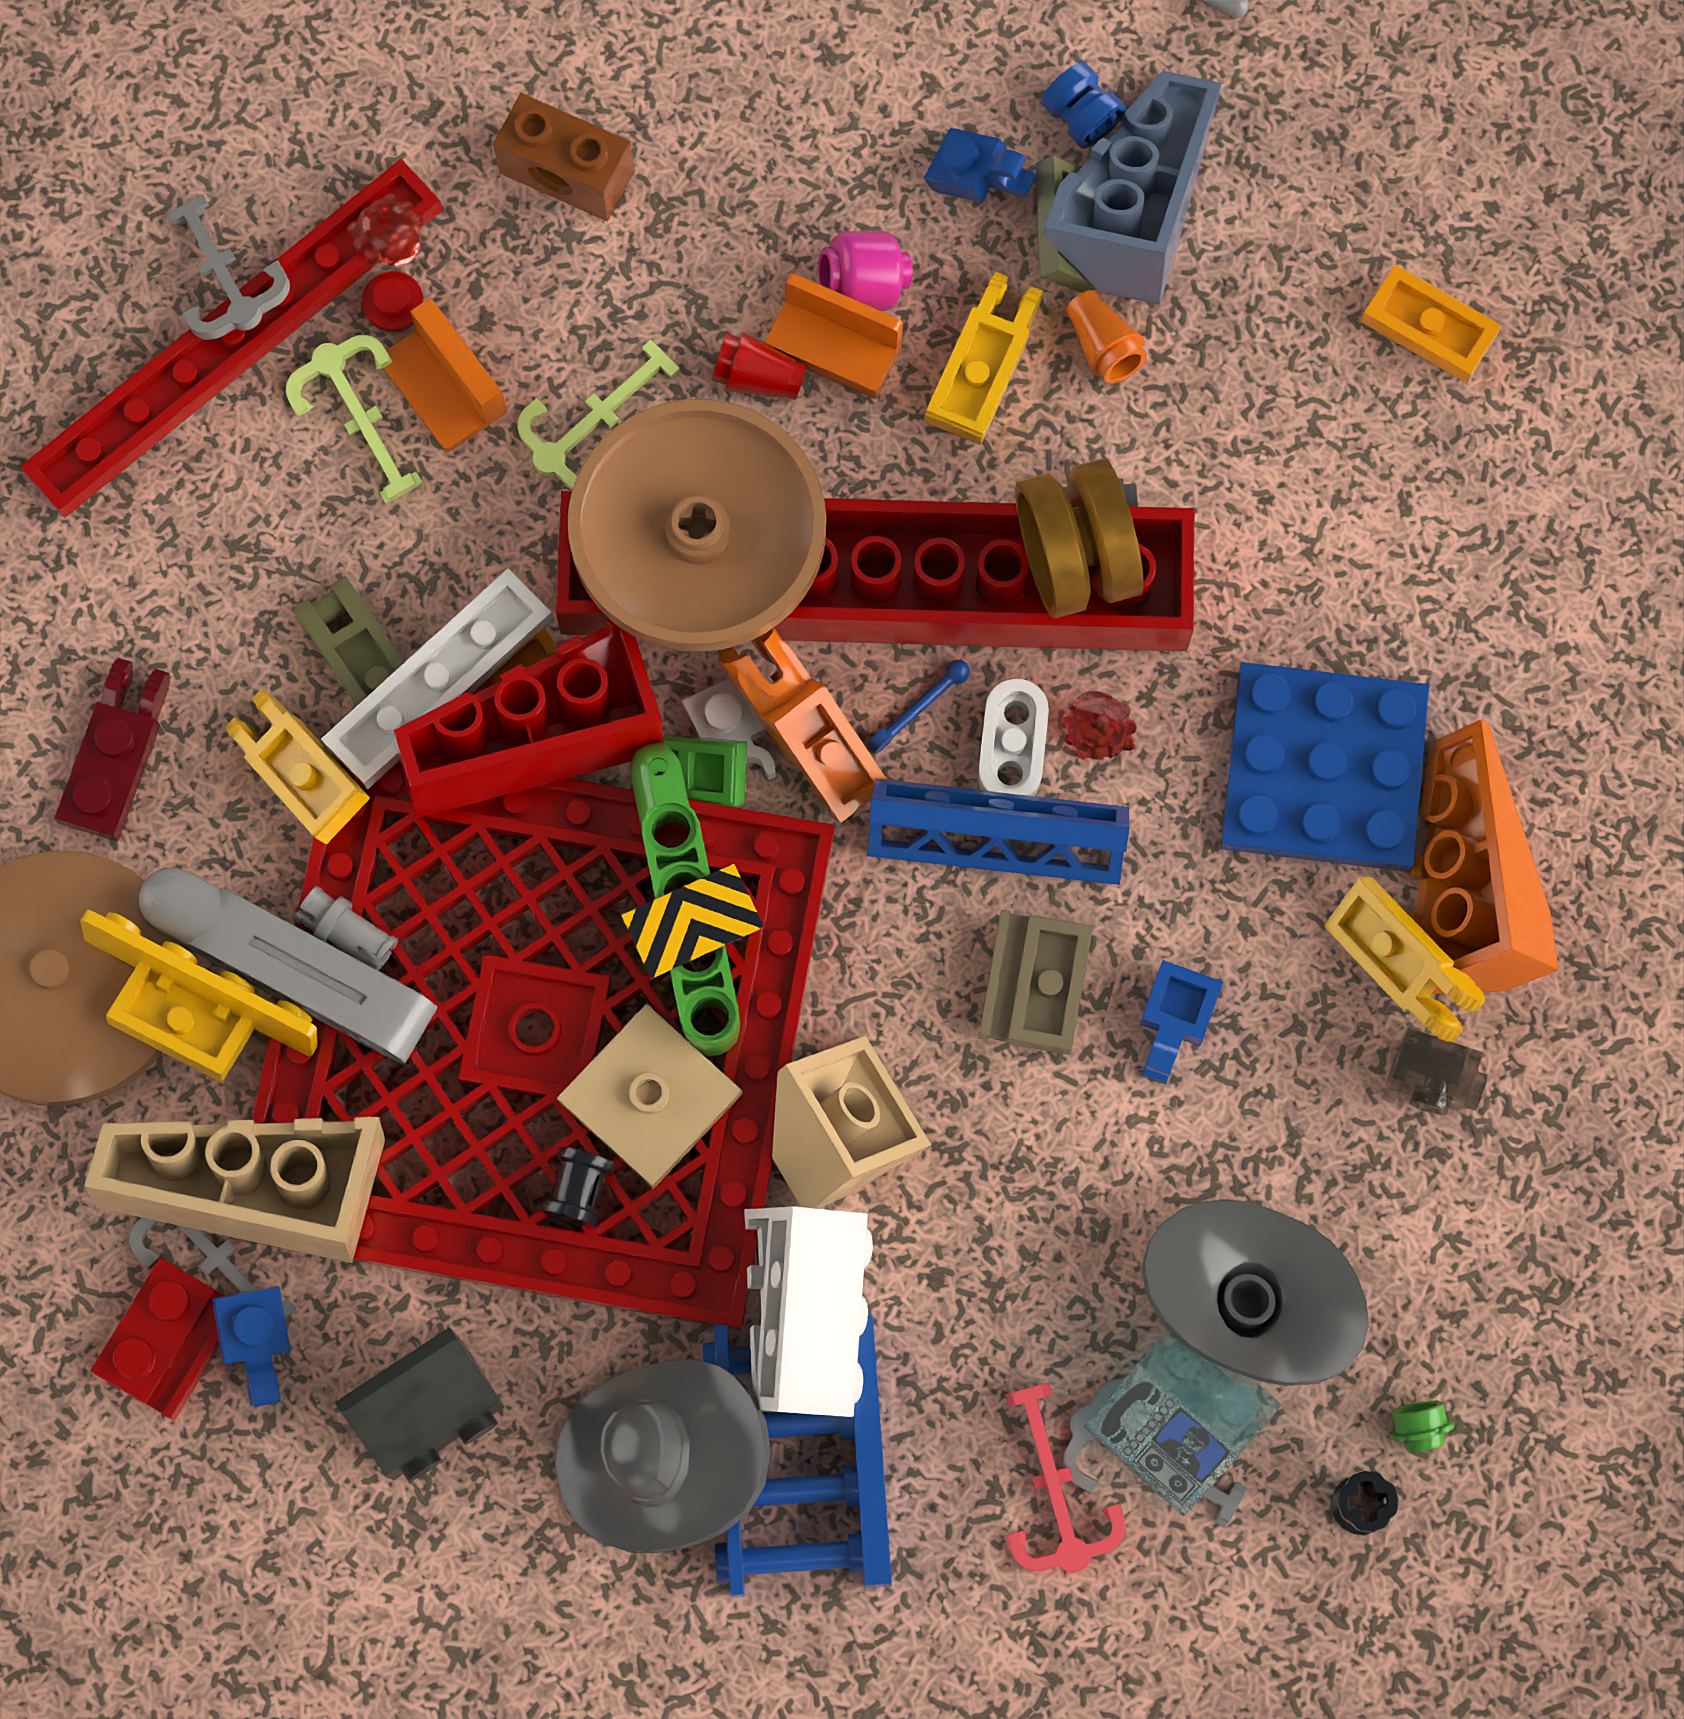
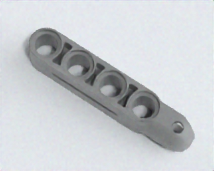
M176 867L162 868L152 873L142 884L138 895L139 909L144 919L160 934L201 955L221 968L240 976L271 995L300 1007L310 1016L396 1062L406 1063L438 1008L432 1001L404 984L228 890L218 888L186 870Z

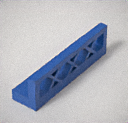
M875 778L869 819L870 830L867 856L1120 885L1124 852L1127 851L1129 836V807ZM883 825L925 829L910 842L882 839ZM943 832L987 836V838L973 849L955 848ZM933 838L939 846L927 845L926 843ZM1006 839L1048 843L1051 845L1035 857L1018 855ZM997 846L1002 853L989 852V850ZM1069 846L1110 850L1109 865L1081 862ZM1060 853L1065 860L1051 858Z

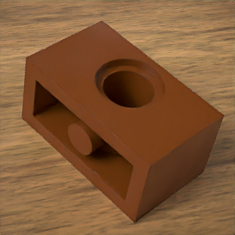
M521 92L493 142L500 174L607 222L635 171L631 141Z

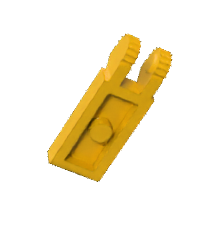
M995 272L991 277L978 308H972L924 415L925 423L979 445L984 440L1027 344L1030 333L1029 328L1044 293L1043 290L1030 286L1021 298L1018 312L1013 322L995 316L996 309L1002 303L1008 288V276Z
M262 688L252 700L259 712L269 719L273 726L260 739L257 731L251 725L234 717L225 727L226 731L245 751L244 759L316 839L328 844L370 797L302 721L292 715L281 702Z
M1359 877L1325 923L1326 930L1404 1012L1410 1011L1428 1028V1031H1431L1440 1040L1443 1039L1445 1042L1449 1041L1452 1043L1463 1031V1027L1461 1026L1462 1023L1457 1020V1017L1452 1015L1453 1013L1446 1005L1429 997L1437 986L1451 998V1001H1454L1462 1009L1468 1010V1012L1472 1011L1475 1013L1486 1001L1484 992L1480 990L1481 988L1477 987L1467 974L1452 967L1455 962L1372 877Z

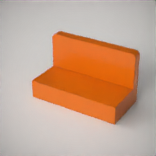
M790 273L785 283V303L765 344L795 359L796 362L807 365L806 369L873 399H877L902 348L903 322L896 317L797 274Z
M430 297L410 311L416 330L386 350L393 363L384 367L383 370L443 450L450 452L505 415L507 409L500 388Z

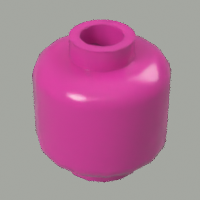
M887 231L840 232L832 239L830 246L821 249L819 254L818 282L820 285L880 311H887L894 307L899 300L902 289H908L912 282L913 268L910 254L908 252H901L896 238Z

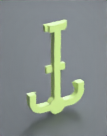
M369 335L354 336L338 346L333 343H323L314 350L312 361L298 368L289 377L286 385L288 401L298 417L314 407L302 398L301 389L303 385L320 374L324 377L332 378L354 419L344 424L348 433L352 436L362 431L391 483L380 492L385 504L423 484L417 472L409 473L402 477L373 426V423L383 418L380 411L375 406L365 412L343 370L346 365V359L362 350H368L374 354L376 370L383 369L393 363L381 342Z
M650 339L642 347V350L650 359L604 401H601L595 394L591 395L585 401V404L592 411L557 443H543L531 431L532 422L542 413L548 412L546 407L536 398L521 412L517 423L521 440L533 452V462L536 470L546 476L556 475L568 488L573 490L577 476L565 465V454L602 421L610 428L620 421L613 411L660 369L671 378L680 368Z

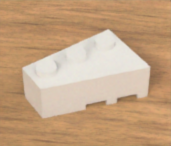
M803 1207L744 1209L745 1229L758 1231L759 1266L750 1265L747 1268L748 1288L760 1289L761 1326L753 1325L750 1328L752 1394L757 1400L759 1410L853 1417L854 1403L859 1400L863 1387V1373L861 1366L857 1363L859 1336L864 1332L868 1318L867 1302L862 1296L864 1269L870 1262L873 1248L872 1236L867 1229L868 1214Z

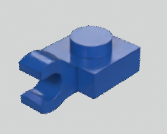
M950 127L924 179L931 190L983 203L990 188L1005 191L1018 197H1027L1037 175L1035 172L1021 169L1026 160L1025 156L1019 152L1008 150L1000 138Z
M1162 960L1139 1024L1157 1031L1142 1076L1166 1084L1182 1040L1201 1046L1223 981Z
M280 1286L212 1298L223 1364L243 1361L250 1405L259 1407L281 1402L271 1355L291 1352Z

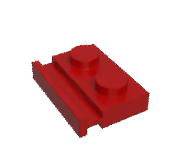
M159 1258L90 1372L175 1421L220 1347L212 1298L225 1295L166 1260Z

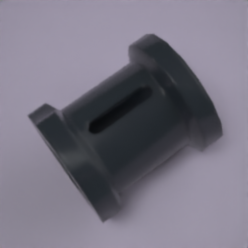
M559 1147L556 1158L561 1162L550 1199L543 1201L540 1212L575 1225L594 1228L598 1220L594 1210L605 1175L613 1173L615 1163L592 1153L568 1147Z
M1362 1471L1344 1479L1336 1486L1331 1496V1511L1334 1520L1343 1530L1355 1535H1367L1388 1525L1390 1519L1398 1511L1399 1498L1395 1486L1385 1480L1381 1474L1372 1471ZM1360 1486H1364L1368 1497H1378L1380 1503L1379 1509L1369 1513V1521L1364 1520L1362 1510H1351L1349 1506V1498L1359 1494Z

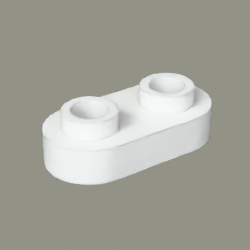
M1009 679L1003 681L990 692L987 698L978 771V781L983 791L1035 796L1040 787L1049 706L1043 691L1036 684L1028 680ZM1011 707H1020L1026 711L1028 719L1022 724L1015 725L1006 720L1004 713ZM1005 767H1013L1020 772L1022 779L1015 785H1006L999 780L998 773Z

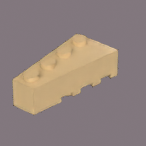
M355 1117V1121L323 1122L322 1118L294 1119V1123L255 1124L253 1120H227V1124L192 1125L190 1121L103 1123L84 1187L96 1208L352 1263L385 1143V1136L379 1117Z

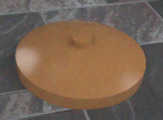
M685 399L659 404L629 417L611 430L596 445L584 462L571 493L568 509V534L579 578L588 595L612 622L636 638L656 646L687 652L722 650L751 641L774 628L793 612L812 586L820 568L826 542V510L821 484L815 469L801 447L785 430L758 412L737 404L712 399Z
M47 851L31 854L0 866L1 1094L36 1105L63 1106L85 1103L120 1090L144 1073L162 1054L161 1051L107 1023L106 1014L135 970V967L87 943L84 940L80 923L87 909L103 917L108 912L116 913L134 923L141 931L140 936L160 946L167 941L187 950L186 947L160 934L144 919L139 909L138 895L145 880L127 867L95 854L78 851Z

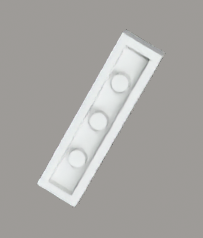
M507 568L321 738L323 745L368 790L399 761L394 734L395 729L467 692L472 694L553 620L552 612Z

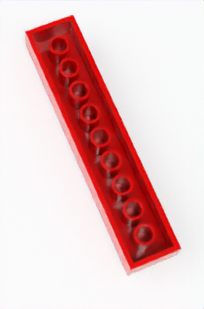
M561 491L555 613L561 635H590L607 626V619L609 618L597 607L579 578L568 534V509L572 491ZM824 498L826 542L819 571L803 600L792 613L774 627L783 641L1187 652L1194 631L1195 508L1128 506L1138 541L1143 569L1144 587L1142 595L1108 603L1097 594L1090 581L1091 593L1086 610L1054 619L1049 616L1043 605L1034 581L1021 534L1016 503Z

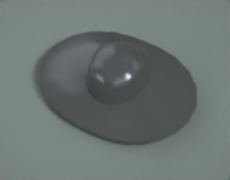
M1221 1199L1203 1201L1182 1208L1166 1219L1148 1241L1142 1264L1147 1299L1161 1324L1186 1348L1211 1363L1257 1381L1282 1386L1314 1385L1343 1373L1363 1350L1369 1327L1367 1301L1359 1278L1348 1259L1334 1243L1307 1224L1261 1205L1245 1201Z
M676 1360L652 1364L622 1373L602 1383L586 1395L570 1412L558 1437L555 1467L561 1497L575 1523L596 1541L630 1553H661L699 1545L725 1533L746 1516L766 1485L771 1449L766 1419L762 1411L759 1410L755 1396L741 1379L728 1370L711 1363L699 1360Z

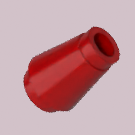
M744 332L741 333L740 337L725 333L711 380L725 384L724 391L779 398L786 397L796 400L807 365L796 362L795 359Z

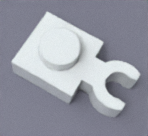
M730 678L682 700L683 708L698 737L747 741L746 764H759L763 768L768 780L776 777L775 763L771 754L764 748L755 746L752 742L766 735V729L756 718L744 700L743 695Z

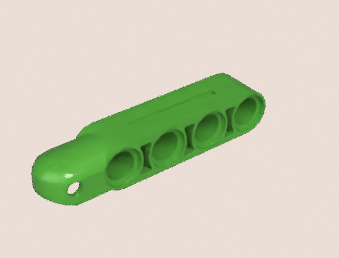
M664 741L643 745L636 750L632 757L630 773L655 899L669 894L675 887L681 884H691L710 875L700 823L695 811L689 806L679 759ZM669 823L683 825L690 832L687 840L675 848H666L654 840L657 831ZM725 945L713 950L716 958L707 970L691 972L682 965L670 970L684 1037L701 1054L706 1056L720 1055L729 1051L737 1042L740 1034L739 1010ZM715 1007L724 1011L728 1015L729 1021L720 1033L704 1035L692 1026L695 1016L705 1008Z

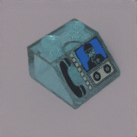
M1168 1330L1094 1414L1084 1428L1184 1517L1243 1452L1282 1404L1254 1379L1211 1363L1186 1348Z

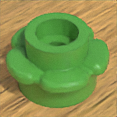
M1442 1401L1416 1402L1398 1407L1391 1412L1395 1431L1389 1432V1436L1393 1441H1404L1406 1451L1408 1452L1426 1451L1444 1445V1434L1451 1431L1455 1424L1453 1420H1449L1446 1417Z

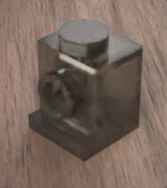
M1407 1028L1398 1041L1381 1100L1394 1103L1403 1093L1411 1096L1410 1105L1431 1114L1447 1115L1449 1109L1459 1112L1462 1107L1476 1111L1488 1074L1478 1071L1483 1052L1454 1042H1445V1040H1440L1438 1037Z

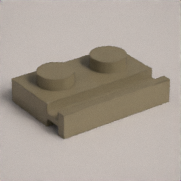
M1001 910L978 1039H994L1005 1041L1011 1045L1070 1055L1093 926L1029 915V917L1011 914V911Z

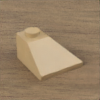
M866 1036L788 1063L778 1070L772 1159L784 1177L789 1190L803 1208L818 1209L842 1199L931 1146L930 1141Z

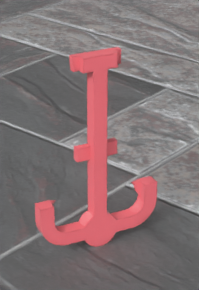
M1050 1382L1005 1394L1009 1407L1023 1403L1025 1405L1044 1473L1031 1477L1035 1490L1048 1488L1062 1538L1056 1553L1042 1557H1033L1025 1550L1028 1531L1011 1533L1007 1535L1011 1553L1019 1565L1031 1571H1043L1060 1566L1063 1570L1070 1573L1080 1572L1088 1566L1091 1557L1108 1553L1122 1542L1126 1532V1522L1121 1503L1102 1510L1107 1519L1112 1523L1111 1534L1106 1539L1087 1544L1084 1540L1077 1538L1061 1483L1073 1480L1070 1467L1060 1470L1056 1468L1037 1400L1052 1396Z

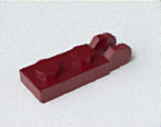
M121 658L115 659L109 670V675L103 686L101 703L96 702L54 817L58 824L117 842L121 836L160 728L157 720L169 689L171 677L168 672L158 669L152 670L151 675L146 680L140 698L139 713L121 709L126 692L132 682L134 666L132 665L133 662Z

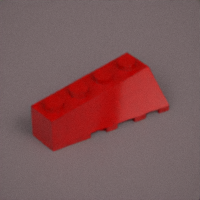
M607 619V626L584 638H581L579 634L557 645V652L526 668L520 664L501 674L500 681L474 695L467 692L395 729L394 734L399 761L416 819L632 761L636 750L643 745L663 741L662 718L636 637L621 629L610 619Z

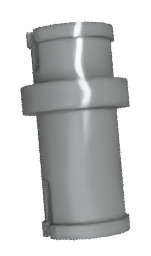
M316 886L300 905L303 911L299 910L296 912L294 921L313 931L314 937L327 944L330 942L351 957L379 971L392 954L389 949L393 950L396 947L398 939L393 935H388L351 910L353 904L344 897L340 896L335 900L324 893L320 887Z

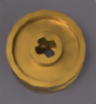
M1105 458L1071 467L1067 482L1068 496L1061 483L1052 474L1046 473L1016 481V508L1027 558L1043 605L1049 616L1054 619L1086 610L1091 593L1090 581L1097 594L1108 603L1142 595L1144 587L1143 569L1132 517L1117 474L1109 460Z

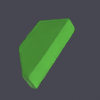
M663 734V741L680 761L688 799L735 807L744 805L747 741Z

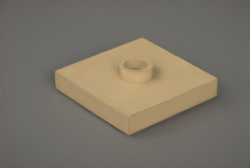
M646 1003L557 1097V1100L654 1189L742 1095V1090Z

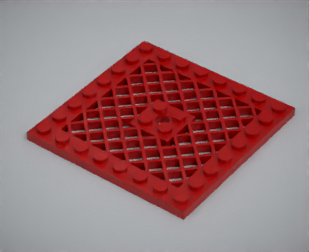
M400 761L368 790L339 762L370 799L328 844L313 837L297 912L299 910L303 911L300 905L311 890L318 886L323 889L324 893L335 900L340 896L344 897L353 904L351 908L353 912L364 919L367 913L377 928L390 936L396 937L398 942L392 951L407 971V974L396 981L409 988L417 986L422 995L438 1007L423 1033L441 1022L458 1047L428 1067L414 1048L409 1057L419 1070V1073L389 1093L373 1069L374 1066L388 1057L375 1050L363 1055L353 1038L311 1016V1023L317 1027L318 1046L311 1057L269 1037L251 1120L255 1124L294 1123V1119L322 1118L326 1099L341 1122L355 1121V1117H380L387 1111H391L406 1133V1136L382 1152L376 1174L393 1199L370 1195L353 1261L705 1325H727L728 1329L742 1331L750 1291L747 1281V1268L755 1264L758 1248V1231L745 1229L744 1209L765 1208L774 1162L772 1150L778 1070L791 1063L793 1059L835 825L688 799L689 806L695 811L700 823L709 871L715 873L735 864L740 877L759 880L756 899L746 885L745 888L764 928L749 934L744 960L732 943L725 945L727 957L734 966L730 970L733 985L740 981L737 996L740 1034L737 1042L727 1051L723 1074L742 1090V1095L713 1125L709 1148L700 1139L693 1146L699 1154L697 1158L672 1175L668 1173L654 1189L651 1188L634 1201L630 1200L614 1176L628 1165L618 1156L612 1160L615 1163L613 1173L605 1175L603 1182L606 1181L623 1208L594 1228L580 1226L585 1232L581 1233L542 1226L541 1224L552 1217L540 1212V1210L529 1216L512 1192V1189L540 1170L544 1172L554 1187L557 1174L550 1163L557 1159L556 1155L559 1147L574 1148L580 1144L585 1152L600 1156L588 1139L593 1133L584 1125L580 1127L573 1115L558 1102L557 1097L597 1056L604 1019L617 1035L624 1027L613 1012L640 994L644 995L656 1013L684 1037L683 1032L677 1025L680 1022L678 1007L668 1012L651 988L670 975V971L652 979L649 973L642 975L626 952L627 949L635 945L630 933L627 932L617 939L601 916L603 912L627 896H630L637 908L647 904V901L638 889L651 881L649 866L629 877L615 857L617 855L647 861L633 789L568 778L416 819ZM387 815L402 818L385 829ZM426 822L462 828L464 830L441 844ZM669 823L657 831L654 840L666 848H675L687 840L690 832L683 825ZM418 827L433 851L403 869L388 846ZM489 833L525 839L527 841L504 855ZM480 838L495 862L466 880L451 859V856ZM552 844L588 850L589 852L566 866ZM542 849L558 873L529 891L513 867ZM380 852L395 873V876L372 890ZM604 860L621 884L594 902H591L575 878ZM442 863L458 887L431 905H428L413 884V881ZM505 874L521 898L491 917L475 893ZM681 884L677 887L680 889L688 884ZM567 885L583 909L554 928L538 903ZM405 888L420 912L390 931L375 907ZM467 899L483 923L453 942L437 918ZM530 910L546 934L516 953L500 929ZM592 921L608 943V946L579 964L563 939ZM294 923V926L313 936V931L302 924ZM429 924L445 948L415 967L399 943ZM492 935L507 958L484 954L478 978L462 954ZM555 946L570 969L533 963L531 961ZM617 957L634 982L609 998L612 983L611 977L593 972ZM454 960L470 985L440 1004L424 980ZM689 962L682 965L686 970L696 972ZM474 1000L465 1041L449 1016ZM715 1007L708 1008L721 1028L724 1029L729 1021L725 1012ZM534 1013L546 1015L554 1024L551 1038L540 1046H528L522 1043L517 1035L520 1022L526 1016ZM341 1037L356 1061L331 1078L339 1038ZM461 1062L458 1077L460 1083L478 1087L452 1104L436 1078ZM365 1073L381 1096V1099L350 1118L334 1093ZM428 1084L445 1110L414 1130L397 1104ZM500 1090L540 1097L541 1099L516 1115ZM489 1096H492L508 1119V1122L478 1141L461 1115ZM555 1107L572 1133L542 1153L525 1126ZM453 1121L470 1147L439 1167L423 1141ZM517 1133L534 1159L503 1179L486 1153ZM415 1147L432 1173L401 1193L384 1167ZM476 1159H479L495 1182V1185L465 1205L448 1178ZM704 1169L697 1212H695L678 1186ZM440 1184L457 1210L413 1202ZM667 1193H670L687 1220L660 1239H657L639 1212ZM504 1196L521 1222L477 1213ZM629 1219H632L648 1244L604 1236ZM693 1231L689 1252L669 1248ZM229 1237L230 1239H233V1240H239V1241H245V1242H250V1243L261 1244V1243L252 1242V1241H248V1240H243V1239H238V1238H234V1237Z

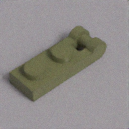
M344 576L329 586L332 592L314 604L307 600L292 610L357 706L394 673L404 661L353 585ZM346 613L352 620V623L332 635L326 625Z

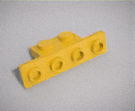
M87 909L82 916L80 923L84 940L87 943L135 967V970L106 1014L107 1023L110 1026L221 1083L254 1029L306 1056L311 1057L318 1046L317 1027L311 1023V1016L300 1007L283 1000H279L275 1005L255 995L254 987L234 973L221 971L218 976L197 965V958L185 948L167 941L160 946L140 936V929L121 915L108 912L103 917Z

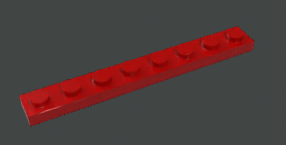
M399 159L272 262L279 261L289 279L290 289L286 298L279 305L262 314L258 325L249 330L234 329L219 338L211 340L201 339L189 329L20 466L21 469L65 519L442 212L441 200L402 159ZM262 270L242 286L239 291L243 297L255 298L268 291L273 286L274 279ZM226 299L201 321L211 322L226 314L228 307L232 303L230 299Z

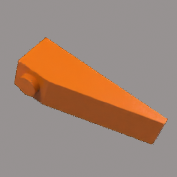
M1480 719L1430 742L1419 812L1420 816L1429 822L1424 855L1414 856L1413 868L1410 871L1411 877L1420 879L1415 912L1406 913L1455 962L1452 967L1467 974L1475 982V985L1481 988L1482 992L1508 991L1559 969L1550 909L1488 722ZM1438 986L1432 992V994H1445Z

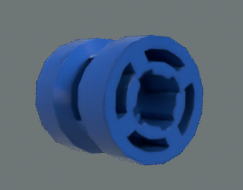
M1079 62L1060 74L1047 88L1041 98V104L1052 117L1063 119L1069 125V136L1082 149L1089 148L1112 131L1126 111V106L1114 93L1104 92L1099 87V76L1086 62Z

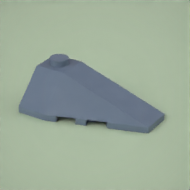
M1162 71L1126 110L1124 122L1107 140L1102 137L1091 149L1090 159L1077 173L1071 171L1059 184L1044 226L1043 236L1099 292L1160 305L1178 248L1222 83Z

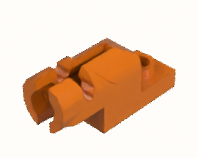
M775 628L751 640L761 657L777 667L778 670L770 676L774 683H769L748 654L741 653L738 655L733 647L724 649L719 655L718 662L735 687L741 692L756 718L771 735L787 761L800 769L831 817L842 823L872 800L875 778L886 779V777L825 685L810 677L793 650L781 639Z

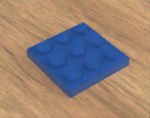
M1241 662L1238 675L1220 849L1410 872L1414 862L1430 684Z

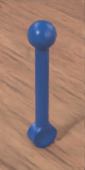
M962 660L951 661L946 666V674L891 724L879 730L868 741L867 746L875 754L880 753L902 729L953 684H961L969 678L970 668L967 663Z

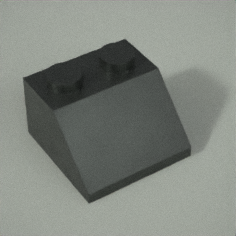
M450 1327L335 1402L346 1421L384 1474L392 1480L404 1474L408 1482L421 1477L436 1467L442 1461L437 1452L460 1437L464 1445H467L493 1429L498 1424L493 1414L505 1407L464 1342Z

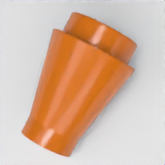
M1095 290L1082 292L1069 302L1066 307V314L1074 325L1092 374L1102 376L1107 383H1117L1139 370L1147 357L1143 349L1144 338L1112 310Z

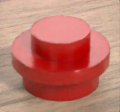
M388 271L375 276L368 282L362 294V307L368 321L376 328L388 332H398L411 327L414 322L410 311L424 302L423 293L417 281L408 274L399 271Z

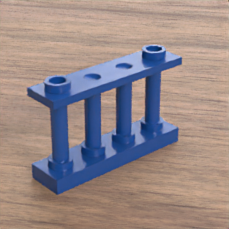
M873 1314L868 1315L865 1330L859 1336L857 1363L862 1369L863 1387L859 1400L854 1403L853 1417L776 1411L762 1412L767 1422L769 1438L841 1433V1440L854 1439L856 1466L843 1467L844 1473L766 1479V1485L753 1507L846 1500V1507L859 1506L861 1533L848 1534V1541L743 1548L741 1520L727 1530V1543H715L717 1584L730 1583V1595L732 1598L746 1597L744 1575L850 1568L851 1574H864L865 1588L892 1586ZM714 1325L715 1342L702 1343L703 1361L720 1366L732 1374L752 1373L750 1346L730 1348L728 1326Z

